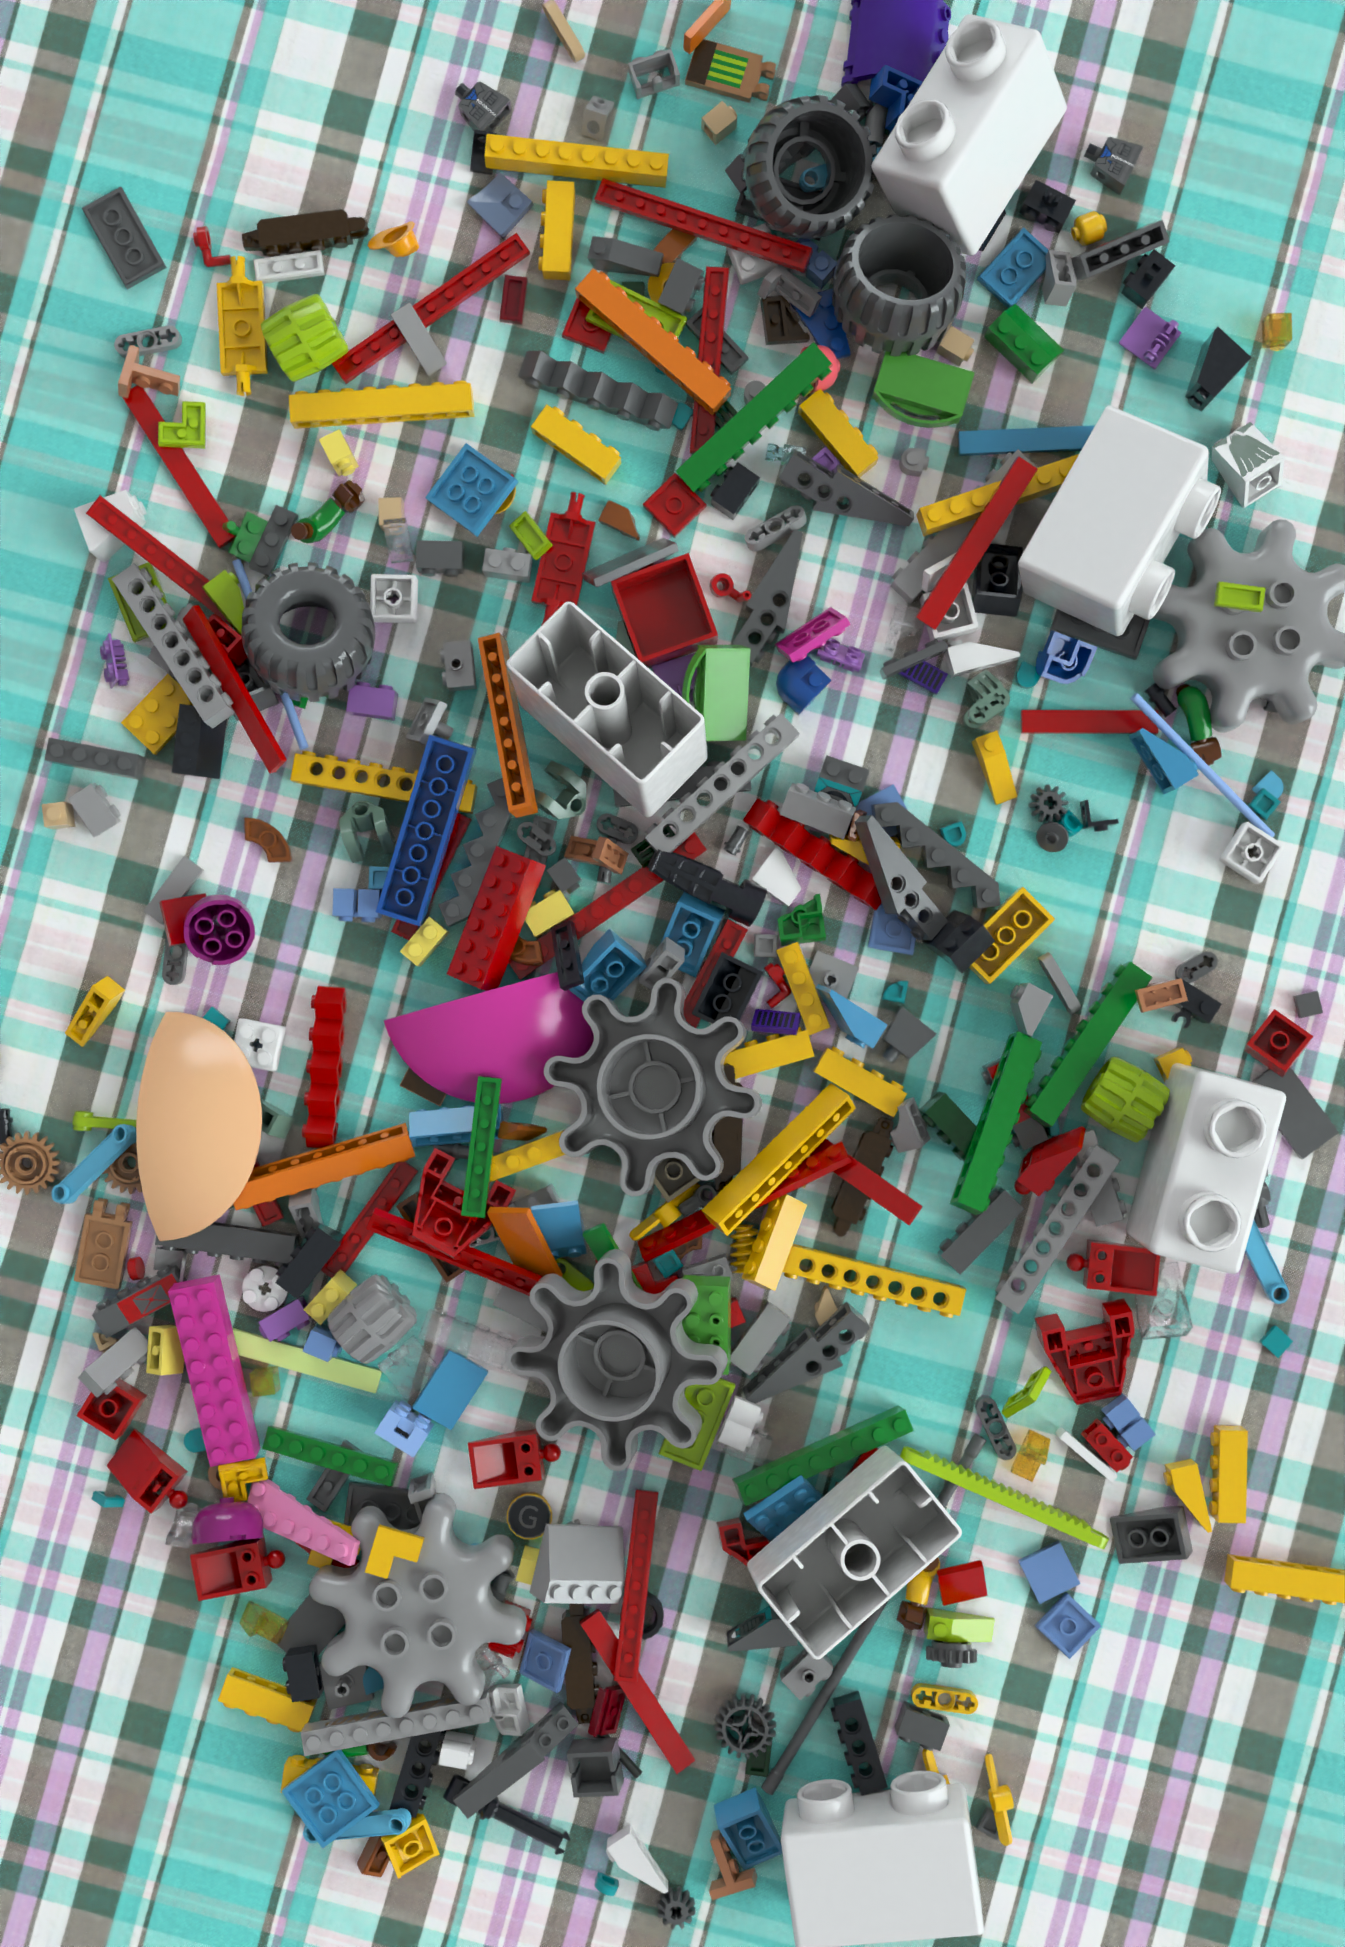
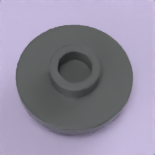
M1048 822L1038 829L1036 839L1044 850L1059 852L1066 847L1069 835L1061 824Z

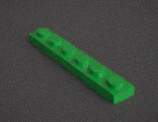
M478 1076L461 1216L486 1217L502 1079Z
M268 1426L262 1449L387 1486L393 1485L399 1462L275 1426Z

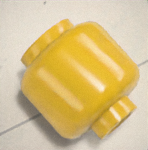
M1091 211L1083 214L1074 220V227L1071 228L1074 241H1078L1082 246L1093 244L1103 239L1104 233L1107 232V223L1102 214L1099 215L1098 212Z

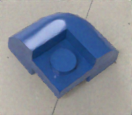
M1051 630L1043 652H1038L1036 672L1039 676L1062 684L1075 682L1080 677L1085 676L1089 670L1097 647Z
M808 655L803 660L795 661L794 663L789 660L781 668L776 680L779 696L798 715L831 682V679L815 665L816 662Z

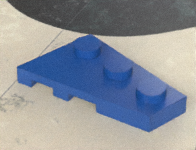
M833 288L817 292L822 298L811 317L790 303L800 316L804 326L808 328L814 337L813 340L817 345L830 348L837 359L846 358L851 355L846 333L842 329V323L837 321L834 314V307L832 305Z

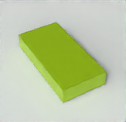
M526 511L509 525L536 561L553 546Z
M1219 581L1216 586L1214 606L1260 613L1263 611L1266 588Z

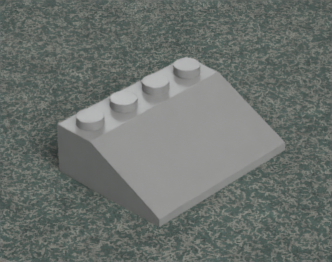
M546 1524L529 1593L543 1603L620 1604L625 1583L623 1528L621 1526Z

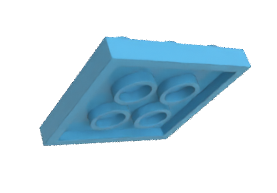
M465 443L425 498L478 537L517 485L518 481Z
M800 1475L743 1514L754 1528L769 1541H772L818 1502L823 1495Z
M342 1750L329 1753L286 1785L281 1791L322 1849L380 1805Z

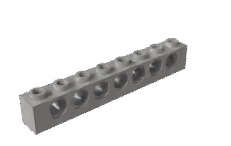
M133 563L112 578V580L202 720L211 728H214L235 713L231 707L233 701L226 692L222 693L219 688L222 684L214 674L211 675L207 670L210 668L209 664L203 656L199 657L196 653L198 647L191 638L187 639L184 633L187 630L179 620L175 621L173 617L175 615L174 610L168 603L164 604L161 598L164 595L156 585L153 586L150 580L153 578L145 568L140 569ZM167 623L166 627L161 630L162 625ZM178 641V644L172 648L174 642ZM190 658L189 663L184 665V662ZM201 676V680L195 684L196 679ZM213 694V698L207 702V698Z
M782 713L777 717L773 714L764 723L766 727L760 733L758 730L754 731L747 738L749 743L743 748L739 745L730 754L732 758L727 763L722 761L713 769L715 774L709 779L705 776L696 785L698 789L693 794L688 792L679 800L680 806L675 810L670 808L662 816L664 820L659 825L654 823L645 831L647 834L645 841L656 853L658 849L672 853L798 738L800 733ZM769 733L775 734L778 741L775 744H769L766 742L765 736ZM757 749L761 757L753 760L748 756V751ZM739 764L743 767L744 772L741 775H735L732 773L731 767ZM719 779L724 780L727 788L719 791L714 787V782ZM700 795L709 797L710 803L707 806H700L697 803V798ZM682 811H690L693 814V819L689 822L682 821L680 818ZM666 826H673L676 829V834L673 837H666L663 834V829Z
M1098 1144L1095 1148L1091 1146L1088 1148L1083 1156L1086 1159L1082 1167L1076 1166L1070 1176L1073 1178V1181L1069 1186L1064 1185L1057 1195L1061 1198L1057 1205L1051 1204L1045 1214L1048 1219L1044 1225L1039 1223L1032 1233L1036 1236L1032 1243L1026 1242L1020 1251L1023 1257L1019 1263L1014 1261L1007 1271L1011 1274L1007 1281L1002 1279L995 1289L998 1292L995 1299L1017 1314L1021 1312L1121 1161L1119 1157ZM1090 1164L1098 1165L1101 1170L1100 1175L1091 1176L1088 1173V1166ZM1076 1184H1085L1088 1188L1087 1194L1084 1196L1078 1195L1075 1191ZM1067 1202L1072 1203L1075 1207L1074 1214L1068 1215L1064 1213L1063 1204ZM1052 1222H1059L1062 1225V1232L1059 1234L1053 1233L1050 1229V1224ZM1046 1241L1050 1246V1250L1046 1253L1041 1252L1037 1246L1038 1242ZM1033 1260L1037 1264V1270H1027L1025 1262ZM1014 1279H1020L1024 1282L1025 1287L1023 1290H1016L1013 1287Z

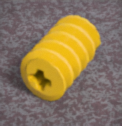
M738 1225L734 1229L736 1233L730 1235V1238L736 1240L735 1243L730 1244V1247L736 1249V1252L731 1253L730 1256L737 1258V1261L730 1263L731 1266L737 1267V1270L732 1271L733 1273L744 1272V1266L748 1262L752 1245L756 1240L752 1236L759 1233L758 1229L753 1228L754 1225Z

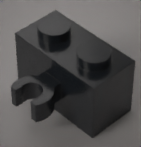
M1035 180L1019 213L1023 214L1029 221H1036L1042 224L1048 231L1060 233L1076 200Z
M1155 249L1149 256L1144 254L1137 263L1139 269L1135 274L1131 271L1122 282L1125 287L1121 293L1141 309L1144 308L1175 267L1172 262Z
M1183 980L1188 1001L1174 1004V1006L1181 1010L1172 1016L1171 1021L1176 1022L1179 1017H1183L1184 1023L1181 1027L1184 1029L1189 1027L1191 1023L1190 1016L1202 1023H1211L1222 1003Z

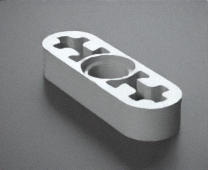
M168 325L120 335L116 338L114 347L123 358H126L128 350L125 351L121 347H124L125 342L135 346V340L137 339L139 356L178 348L182 343V336L174 326ZM169 333H172L174 336H176L172 338V342H169L166 339L169 337ZM148 336L153 337L154 344L148 348L144 347L142 344L144 338Z
M791 506L749 530L745 535V541L749 550L760 551L792 533L794 529L804 526L807 520L804 509L801 506ZM774 526H781L778 531H770Z
M1049 952L1040 956L1038 961L1068 1013L1072 1015L1081 1010L1082 1008L1053 956Z

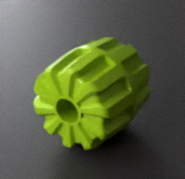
M318 294L310 295L285 306L261 324V330L269 348L283 372L293 382L325 369L348 352V346L341 331L337 327L326 304Z
M1111 1057L1101 1067L1086 1091L1081 1103V1110L1106 1129L1138 1143L1146 1137L1148 1130L1154 1127L1156 1117L1161 1116L1164 1105L1168 1102L1170 1090L1143 1069L1118 1057Z

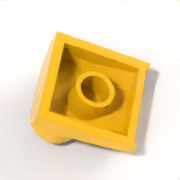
M417 1813L416 1818L411 1817L410 1826L404 1833L381 1836V1841L398 1879L424 1862L440 1855L427 1820L420 1813Z

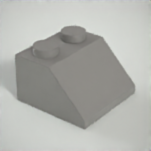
M1020 983L1019 986L1016 985L1010 994L1012 998L1010 1005L1018 1031L1032 1037L1053 995L1031 983Z

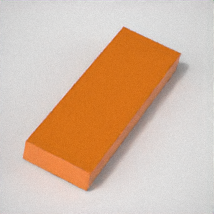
M714 0L684 33V51L688 54L692 53L730 10L731 0Z

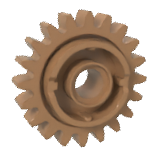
M26 1131L23 1137L17 1132L15 1140L9 1136L6 1139L7 1144L2 1143L0 1145L2 1150L0 1151V1175H4L0 1183L8 1181V1190L16 1186L17 1194L22 1188L25 1189L26 1195L31 1192V1188H33L35 1193L40 1191V1186L46 1189L49 1186L47 1181L54 1182L56 1179L52 1174H58L60 1171L57 1167H54L61 1163V1160L54 1159L60 1152L51 1151L55 1143L47 1145L48 1136L40 1140L39 1132H36L33 1137L30 1136L29 1131ZM22 1159H31L33 1167H25Z
M136 1142L130 1145L102 1173H108L105 1182L113 1180L112 1189L120 1185V1193L125 1192L127 1188L129 1194H134L136 1188L139 1193L142 1192ZM130 1156L136 1160L134 1168L128 1165V1158Z

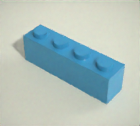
M499 1104L495 1139H499L500 1122L503 1121L501 1104ZM464 1105L461 1108L442 1107L438 1110L430 1111L420 1109L416 1112H409V1138L412 1146L421 1147L470 1142L474 1106Z

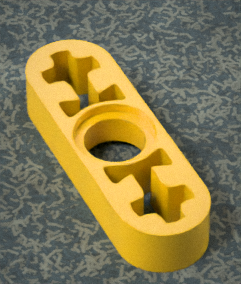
M918 1683L911 1689L913 1703L920 1708L961 1714H972L978 1708V1700L975 1694L967 1689ZM921 1691H924L925 1695L932 1696V1692H934V1702H932L931 1698L927 1696H924L922 1700H919L916 1694H920ZM948 1693L951 1696L950 1701L947 1704L939 1703L938 1697L940 1694ZM955 1695H957L958 1700H960V1701H956V1704H957L956 1706H954V1705H955ZM966 1697H969L972 1703H968V1706L965 1707L961 1701H965Z

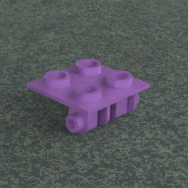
M1144 307L1118 344L1155 370L1182 332L1178 330L1179 324L1175 320L1166 322L1150 309Z
M108 633L105 641H103V646H100L101 659L106 661L107 668L104 669L105 682H109L110 689H112L115 683H118V686L128 685L129 676L128 670L122 669L126 668L127 664H116V662L126 661V657H121L125 656L124 645L118 639L112 640L111 633Z
M830 638L824 646L818 649L816 656L828 663L834 660L832 665H835L836 661L840 662V668L844 664L843 669L859 672L865 654L861 653L862 651L856 647L849 646L848 648L840 645L839 641Z
M695 653L652 666L653 672L681 697L685 673ZM697 667L691 680L689 702L693 701V690L695 678L697 675Z

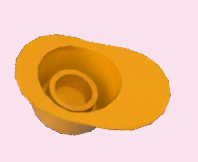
M409 221L401 226L384 230L372 237L367 246L372 250L385 248L394 257L408 256L419 248L416 236L412 230L415 223Z

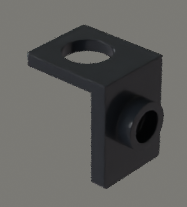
M474 130L470 172L493 174V169L486 168L485 165L486 140L479 137H486L487 134L497 135V133Z
M1088 800L1080 802L1083 829L1094 828V832L1108 830V826L1119 823L1118 819L1091 822Z

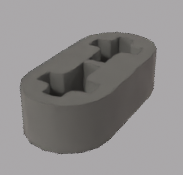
M608 813L602 814L597 820V830L604 836L615 838L624 844H632L638 837V828L632 822ZM609 819L611 820V825L615 826L616 829L608 827L607 830H604L601 822H606ZM628 828H631L634 836H629L627 839L619 829L626 831Z
M523 822L519 825L517 835L521 841L542 856L548 857L555 853L557 845L550 835L531 822ZM524 827L526 829L532 827L531 832L537 837L535 839H532L530 836L524 838L522 829ZM539 839L544 842L550 840L552 849L550 851H541L542 846L537 841Z
M1207 951L1195 955L1176 968V979L1182 978L1188 983L1198 980L1217 967V956ZM1203 956L1211 959L1209 967L1201 966L1199 968L1198 964L1204 961ZM1183 968L1195 969L1189 974L1190 978L1182 977L1181 974L1184 973Z

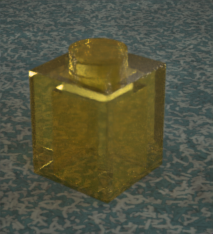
M1269 313L1262 321L1263 348H1270L1272 351L1283 350L1292 341V313Z
M278 1366L255 1369L249 1374L252 1397L273 1395L281 1389Z

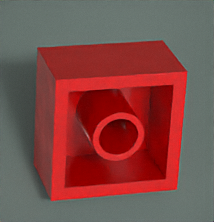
M1274 1009L1246 1044L1244 1051L1283 1078L1309 1045L1313 1035Z
M121 1378L115 1382L117 1387L108 1395L102 1393L97 1398L91 1392L76 1415L114 1440L124 1434L147 1397L146 1394Z

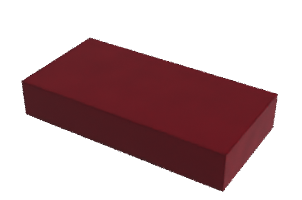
M505 275L500 322L523 325L528 277Z

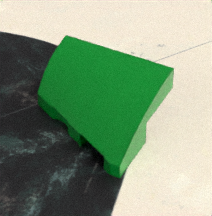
M820 894L814 895L812 900L804 905H798L791 913L784 914L777 919L781 946H788L796 942L803 944L826 940Z

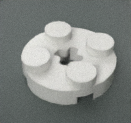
M263 1265L254 1268L246 1275L242 1284L243 1300L251 1308L267 1312L275 1310L285 1302L289 1293L275 1283L278 1278L276 1272L279 1268L272 1265ZM267 1282L271 1292L263 1294L260 1285H264Z

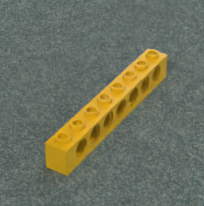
M302 751V754L295 753L290 780L304 785L409 803L418 770H414V774L406 773V769L392 766V770L383 769V765L370 762L369 766L360 765L361 761L355 759H347V762L338 761L336 756L325 755L324 758L316 757L314 752ZM321 764L323 767L322 773L314 775L313 767ZM339 768L345 769V776L342 779L335 778V772ZM361 772H367L368 779L364 783H358L357 776ZM383 776L390 777V784L387 787H381L379 784ZM468 779L459 812L473 814L478 787L472 784V780ZM405 780H412L413 786L409 791L402 790V783Z
M792 1244L782 1271L785 1272L784 1276L797 1279L798 1276L807 1278L806 1281L812 1284L819 1285L821 1281L829 1283L828 1287L836 1290H842V1287L851 1289V1293L864 1296V1293L873 1294L874 1299L886 1301L889 1298L895 1300L897 1305L908 1307L909 1304L918 1306V1310L924 1312H931V1309L940 1311L939 1315L953 1318V1315L960 1316L966 1288L961 1285L797 1244ZM801 1260H811V1267L808 1270L799 1268ZM830 1264L834 1267L833 1273L828 1276L823 1275V1266ZM848 1270L856 1272V1276L852 1281L844 1279V1274ZM869 1276H877L878 1282L875 1286L870 1287L866 1285V1280ZM893 1281L900 1283V1288L896 1292H890L888 1289L889 1284ZM914 1287H921L922 1294L917 1298L912 1297L911 1290ZM936 1293H944L942 1302H933V1296Z

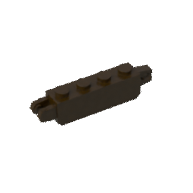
M343 209L260 219L257 223V230L242 234V242L245 251H262L264 256L274 257L280 256L282 253H302L305 250L323 251L329 247L346 248L348 245L353 244V239L367 236L370 230L364 218H349L347 212Z
M728 1063L725 1064L724 1072L727 1079L732 1084L743 1087L739 1082H735V1068ZM726 1116L720 1119L713 1129L712 1142L724 1161L722 1173L714 1178L715 1190L717 1192H720L732 1181L733 1175H737L741 1171L743 1118Z
M884 1117L879 1118L872 1131L867 1130L862 1133L853 1154L854 1159L880 1177L884 1171L882 1163L885 1157H890L893 1150L890 1132L894 1122ZM844 1179L831 1206L833 1214L837 1217L832 1229L838 1237L846 1236L852 1223L856 1225L858 1220H863L867 1210L864 1208L867 1199L871 1200V1198Z
M569 1604V1610L562 1614L561 1620L562 1643L571 1648L565 1672L567 1706L572 1710L575 1709L578 1724H589L599 1690V1685H595L594 1676H598V1663L593 1662V1653H596V1648L579 1623L590 1614L589 1608H584V1604Z

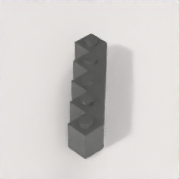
M845 84L831 99H838L846 104L844 109L847 111L854 109L861 116L858 122L865 118L867 115L866 111L871 107V104L857 84ZM805 143L789 146L781 156L778 167L779 175L792 164L809 156L815 148ZM739 154L725 170L740 193L747 190L746 181L742 182L741 171L744 168V162H742L743 154Z
M527 351L518 377L526 381L525 384L530 388H539L551 392L562 399H571L585 404L591 409H600L614 414L620 419L646 425L654 431L670 429L678 406L676 401L664 393H648L633 382H617L603 372H587L572 361H556L542 351Z
M503 778L487 784L495 806L475 814L483 836L462 844L471 866L450 874L459 896L438 904L449 927L468 920L496 846H500L511 821L512 814L508 811Z
M898 802L871 805L872 816L881 827L896 826L900 848L921 846L924 868L946 866L949 888L971 886L974 908L1001 906L998 882Z

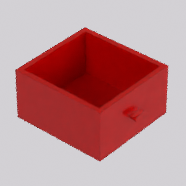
M689 553L656 565L651 563L642 567L639 571L610 582L611 590L635 657L646 667L651 668L653 665L696 652L698 645L717 644L718 633Z

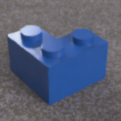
M885 65L872 78L869 100L888 108L885 129L892 131L899 116L908 107L923 82L888 65Z

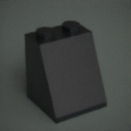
M1219 327L1212 332L1202 345L1185 395L1188 403L1201 412L1252 358Z

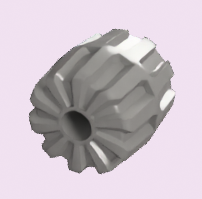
M375 1274L352 1290L331 1311L327 1321L328 1327L339 1345L354 1359L368 1364L401 1340L415 1325L417 1314L415 1309L410 1306L411 1302L408 1297L400 1294L399 1287L395 1283L390 1284L387 1277Z

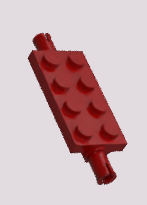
M576 492L570 493L568 510L564 514L552 512L550 514L546 537L553 546L541 556L531 600L532 603L546 606L541 626L565 602H572L578 606L583 584L582 573L586 570L596 525L595 522L585 520L580 515L585 495L578 493V498Z

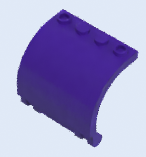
M851 0L853 7L850 10L849 20L852 22L847 60L843 64L845 75L842 77L841 86L857 84L860 81L872 79L885 65L923 82L949 40L948 27L949 20L951 19V8L943 0Z

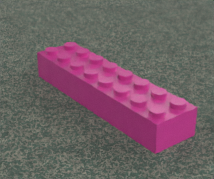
M220 1274L174 1283L169 1289L168 1294L210 1467L256 1458L261 1447L244 1382Z

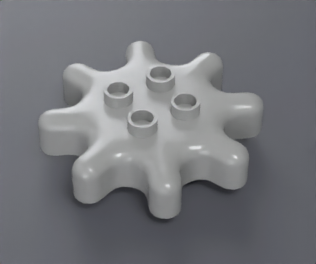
M1279 519L1269 524L1260 532L1254 551L1246 554L1234 551L1219 530L1215 528L1204 529L1198 538L1191 539L1188 544L1187 552L1197 572L1193 586L1184 588L1171 585L1163 604L1153 617L1154 619L1171 624L1178 636V646L1175 652L1155 666L1153 670L1154 682L1163 689L1174 688L1189 680H1197L1206 685L1212 695L1210 708L1212 728L1218 732L1225 733L1239 727L1244 722L1249 705L1254 699L1271 701L1279 716L1288 724H1298L1311 718L1315 714L1318 705L1308 682L1311 669L1315 665L1332 669L1345 667V633L1334 629L1329 623L1327 616L1329 602L1345 592V565L1335 563L1315 573L1301 569L1295 563L1292 556L1296 529L1287 520ZM1220 581L1266 588L1263 611L1259 613L1215 607L1217 583Z
M663 978L655 983L648 1008L644 1013L634 1017L623 1015L615 1003L608 997L602 995L588 997L583 1003L582 1014L594 1033V1041L590 1050L579 1058L554 1056L546 1062L544 1067V1076L550 1084L573 1090L581 1101L582 1112L579 1119L565 1129L559 1138V1146L562 1152L570 1157H580L601 1145L611 1147L619 1154L622 1161L620 1186L630 1196H641L652 1189L656 1169L667 1158L682 1160L692 1174L702 1181H709L718 1177L724 1168V1161L712 1142V1131L715 1125L726 1116L752 1118L760 1112L762 1107V1099L759 1093L753 1089L732 1084L724 1072L726 1056L738 1047L746 1037L744 1024L730 1016L723 1017L704 1029L694 1028L684 1017L685 989L678 981L671 978Z
M619 1249L609 1250L596 1264L594 1269V1288L592 1290H576L563 1277L557 1274H546L530 1291V1301L533 1307L546 1320L548 1326L547 1335L541 1337H522L514 1344L506 1356L507 1367L511 1372L520 1376L540 1378L545 1382L550 1391L551 1401L536 1420L538 1434L545 1440L554 1441L561 1438L573 1427H586L595 1432L599 1437L602 1460L609 1469L614 1471H622L629 1466L637 1452L638 1433L642 1431H657L678 1448H688L693 1445L702 1428V1419L698 1411L685 1398L684 1390L689 1385H711L718 1382L728 1362L727 1354L720 1346L696 1343L687 1336L683 1329L682 1319L688 1315L698 1298V1290L695 1284L688 1279H677L661 1293H647L638 1288L633 1282L630 1258L624 1251Z
M445 1493L433 1495L428 1500L423 1511L421 1523L417 1527L401 1530L424 1537L417 1563L394 1556L388 1579L365 1573L379 1524L394 1528L379 1508L366 1506L357 1513L351 1525L353 1537L360 1541L359 1547L362 1552V1560L351 1568L325 1565L315 1573L309 1584V1593L312 1599L319 1604L338 1609L343 1614L346 1623V1629L328 1643L321 1657L323 1670L328 1675L340 1676L359 1665L375 1669L384 1681L381 1707L383 1712L391 1718L404 1716L411 1707L416 1688L428 1681H438L445 1684L460 1704H475L481 1698L485 1686L484 1672L475 1658L476 1650L487 1642L505 1645L516 1644L523 1638L526 1629L527 1617L525 1612L515 1605L498 1601L493 1596L491 1590V1581L508 1569L512 1563L514 1556L512 1540L505 1535H495L478 1545H468L460 1541L453 1530L456 1505L454 1500Z

